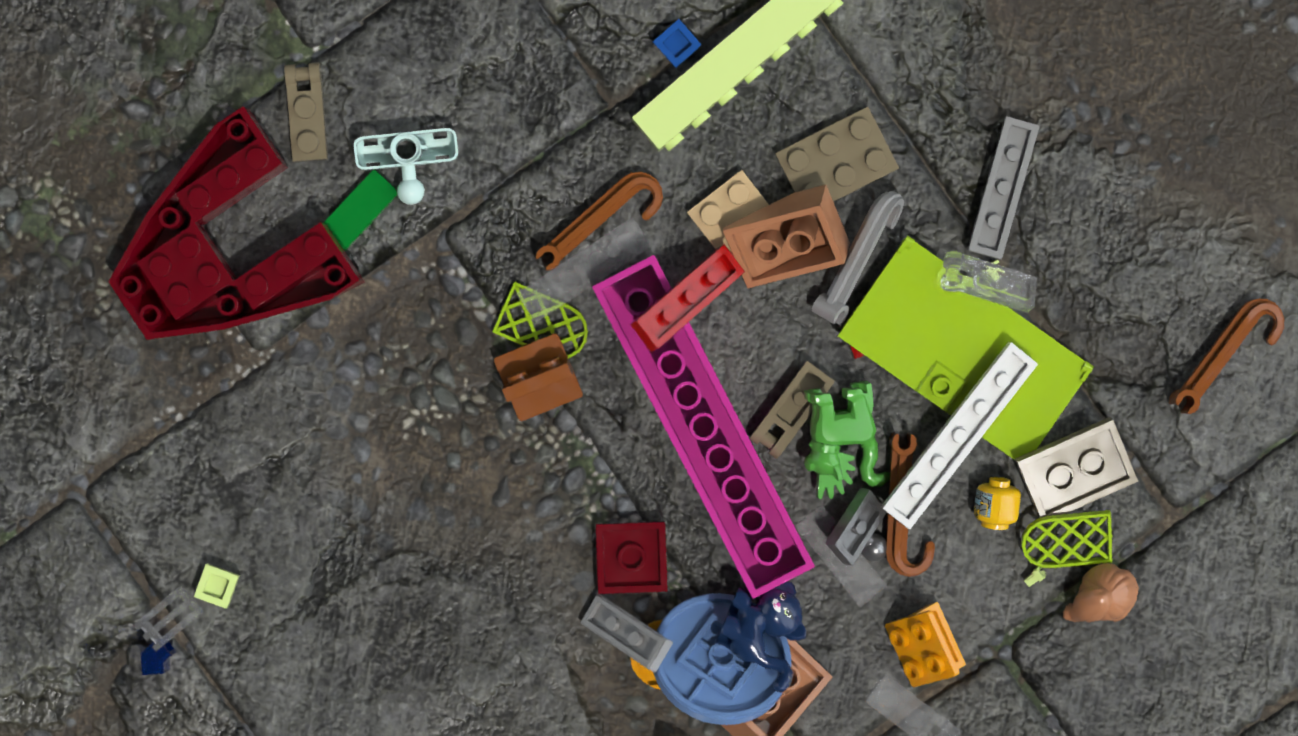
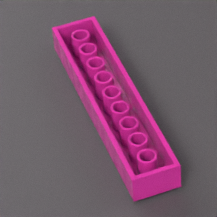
M655 255L592 286L752 598L754 599L814 568L815 565L690 323L688 322L659 349L653 352L649 351L630 326L636 318L671 289Z

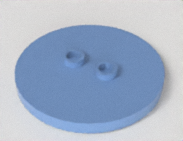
M712 593L689 598L675 606L664 617L657 632L671 640L673 644L656 673H653L660 689L668 700L687 715L700 721L717 725L745 723L766 713L780 699L783 692H776L773 687L780 673L778 670L766 669L756 663L744 662L735 656L730 649L716 643L735 595ZM764 632L765 654L787 660L791 667V652L787 638L784 636H771Z

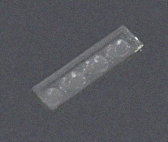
M632 217L516 295L534 322L537 323L651 248L652 245Z

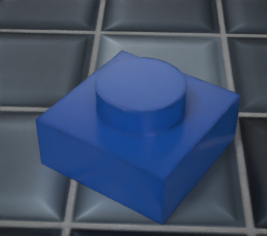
M680 19L653 41V44L675 69L702 46Z

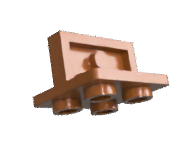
M558 333L550 334L494 358V363L504 384L502 388L503 394L507 402L511 401L519 421L527 420L583 396V391Z

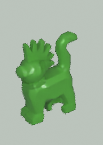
M868 381L850 383V388H842V397L847 399L848 408L834 410L830 393H822L819 388L804 390V398L812 403L810 435L812 439L809 443L811 451L804 459V466L807 471L817 473L816 496L819 499H822L825 489L827 497L832 499L834 496V486L843 495L845 491L842 480L848 484L853 483L846 470L855 471V467L848 463L854 460L855 457L851 454L839 452L840 445L860 444L863 448L859 469L861 478L865 483L872 487L883 486L890 479L889 472L876 474L873 469L878 460V443L875 439L876 427L872 417V385Z

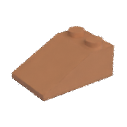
M827 185L792 193L723 228V233L734 258L745 271L742 277L747 288L845 264L850 245Z
M787 639L791 652V669L794 672L791 685L783 692L776 704L760 717L745 723L721 726L732 736H784L833 677L796 641H789Z

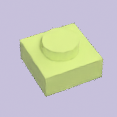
M207 563L205 564L194 597L227 609L240 575Z

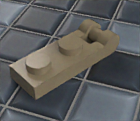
M320 62L309 63V67H296L295 64L284 65L292 162L328 160ZM310 80L311 90L298 91V81Z
M806 361L749 439L757 445L760 442L770 450L769 454L778 459L812 413V403L804 398V390L819 388L822 393H827L835 381L813 364ZM774 423L784 430L779 439L768 432Z

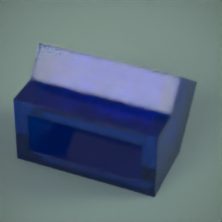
M164 635L156 639L140 653L142 675L164 674L170 670V658L178 651Z

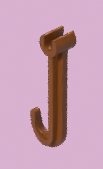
M634 172L626 175L549 244L541 247L537 251L535 259L538 260L546 252L553 255V262L545 268V271L555 269L566 255L637 192L643 189L649 190L653 195L652 203L642 214L643 220H649L655 215L662 204L663 193L659 182L653 176L644 172Z
M1259 298L1247 301L1238 310L1183 386L1171 393L1169 404L1179 405L1183 398L1186 397L1187 403L1180 412L1183 414L1195 413L1200 406V398L1258 320L1265 314L1273 319V327L1266 338V343L1274 345L1284 330L1285 321L1282 310L1277 304L1268 299Z
M892 432L889 436L888 442L891 448L889 495L912 467L913 452L916 449L917 441L911 433H907V443L902 448L898 445V433ZM887 513V562L900 575L908 577L920 575L928 569L933 561L935 544L932 541H927L922 560L917 564L909 563L907 560L908 528Z

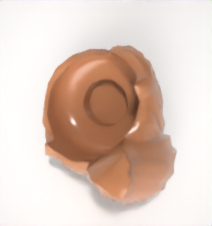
M1110 563L1099 564L1091 568L1082 577V584L1073 603L1065 607L1063 618L1072 622L1085 621L1088 623L1099 620L1117 622L1124 619L1137 601L1139 587L1136 578L1129 570L1120 569Z

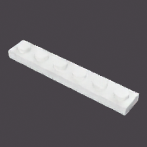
M1008 342L885 500L881 508L906 528L911 529L1038 363L1012 342Z

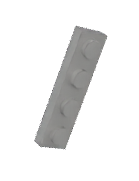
M1008 116L1004 118L967 251L1002 260L1039 125Z

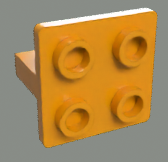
M938 602L928 604L907 617L885 624L890 642L896 650L904 673L912 687L955 677L959 674V669L966 665Z

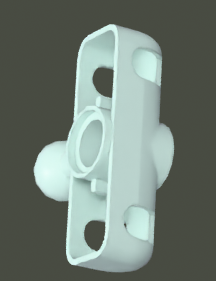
M450 128L362 136L354 142L355 163L361 170L401 167L402 181L397 187L398 198L407 205H414L422 200L425 191L423 184L416 179L415 165L454 161L458 157L457 136L455 131ZM447 132V138L433 139V133ZM377 139L378 145L364 146V140ZM411 141L416 145V153L412 158L402 159L397 155V147L401 142ZM449 155L448 159L436 160L435 158L437 156ZM380 162V166H366L368 163Z

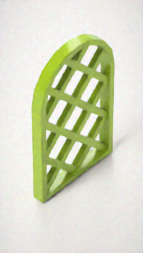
M514 281L492 333L523 346L526 343L522 341L532 337L538 340V335L547 331L553 334L555 333V328L566 324L570 337L561 341L564 344L572 340L576 351L567 355L568 358H571L579 353L586 344L588 329L582 314L569 304L562 303ZM519 288L535 295L523 299ZM514 290H516L520 301L508 305ZM542 298L558 305L546 309ZM538 299L542 311L529 315L525 303ZM522 305L526 317L513 321L509 309ZM560 308L564 321L552 325L547 313ZM564 308L571 310L577 316L568 319ZM506 311L510 323L499 327ZM544 315L548 327L536 331L531 319ZM580 319L583 323L584 331L574 335L570 322ZM528 321L532 333L520 337L515 325ZM512 327L516 339L500 331ZM584 336L583 342L578 346L576 339Z
M1110 510L1045 516L1036 519L1027 526L1022 534L1021 546L1024 556L1030 563L1041 568L1112 563L1113 536ZM1101 517L1096 523L1088 519ZM1106 519L1107 533L1099 527ZM1066 520H1076L1071 526L1065 522ZM1082 521L1091 526L1084 535L1075 530ZM1047 522H1052L1047 528L1042 525ZM1058 523L1067 529L1060 537L1051 532ZM1035 527H1038L1043 532L1034 540L1029 534ZM1095 530L1104 536L1096 545L1088 540ZM1071 533L1079 538L1072 547L1064 542ZM1047 535L1055 541L1048 549L1039 544ZM1026 540L1031 543L1027 549L1025 547ZM1106 542L1108 554L1100 549ZM1083 543H1086L1092 549L1083 557L1076 550ZM1059 545L1067 550L1060 559L1052 554ZM1035 547L1044 553L1038 560L1029 555ZM1096 552L1102 556L1091 558ZM1072 554L1078 558L1076 560H1067ZM1047 557H1049V558H1051V559H1052L1053 561H1055V562H1043V561H1044Z

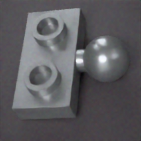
M859 489L825 542L843 564L853 566L861 553L870 561H879L886 555V539L879 534L873 533L887 512L881 508L882 503L869 489Z

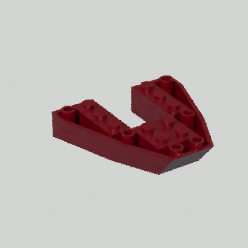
M244 106L214 125L147 212L108 281L146 340L232 328L331 300L365 283L328 226L322 222L239 278L236 277L203 225L289 168L252 112Z

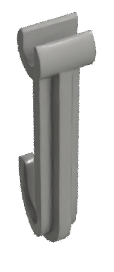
M895 191L885 192L874 201L848 250L845 264L840 266L827 294L822 293L817 297L812 306V312L832 324L837 323L840 326L846 320L849 307L845 304L885 226L893 229L901 215L904 200L899 193Z

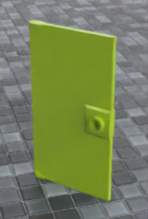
M908 235L902 240L896 252L837 335V337L950 416L1006 344L1012 342L1037 362L1038 365L982 438L1013 460L1039 447L1094 368L1092 364L1084 361L919 245Z

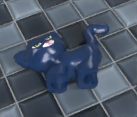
M788 581L760 595L756 605H750L752 597L749 591L739 587L716 640V643L730 649L735 656L744 662L756 663L766 669L778 670L780 675L773 684L776 692H784L791 685L794 672L787 660L765 654L763 633L765 632L776 637L784 636L789 641H799L806 638V629L802 623L801 605L795 596V586L792 582Z

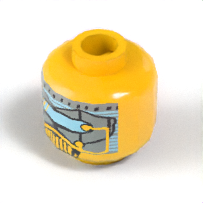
M990 477L989 483L979 485L975 496L974 516L981 521V526L993 530H1006L1010 524L1015 523L1019 517L1020 490L1010 485V479L1003 477Z

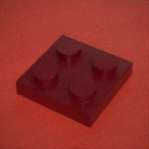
M665 521L596 524L598 594L668 592Z

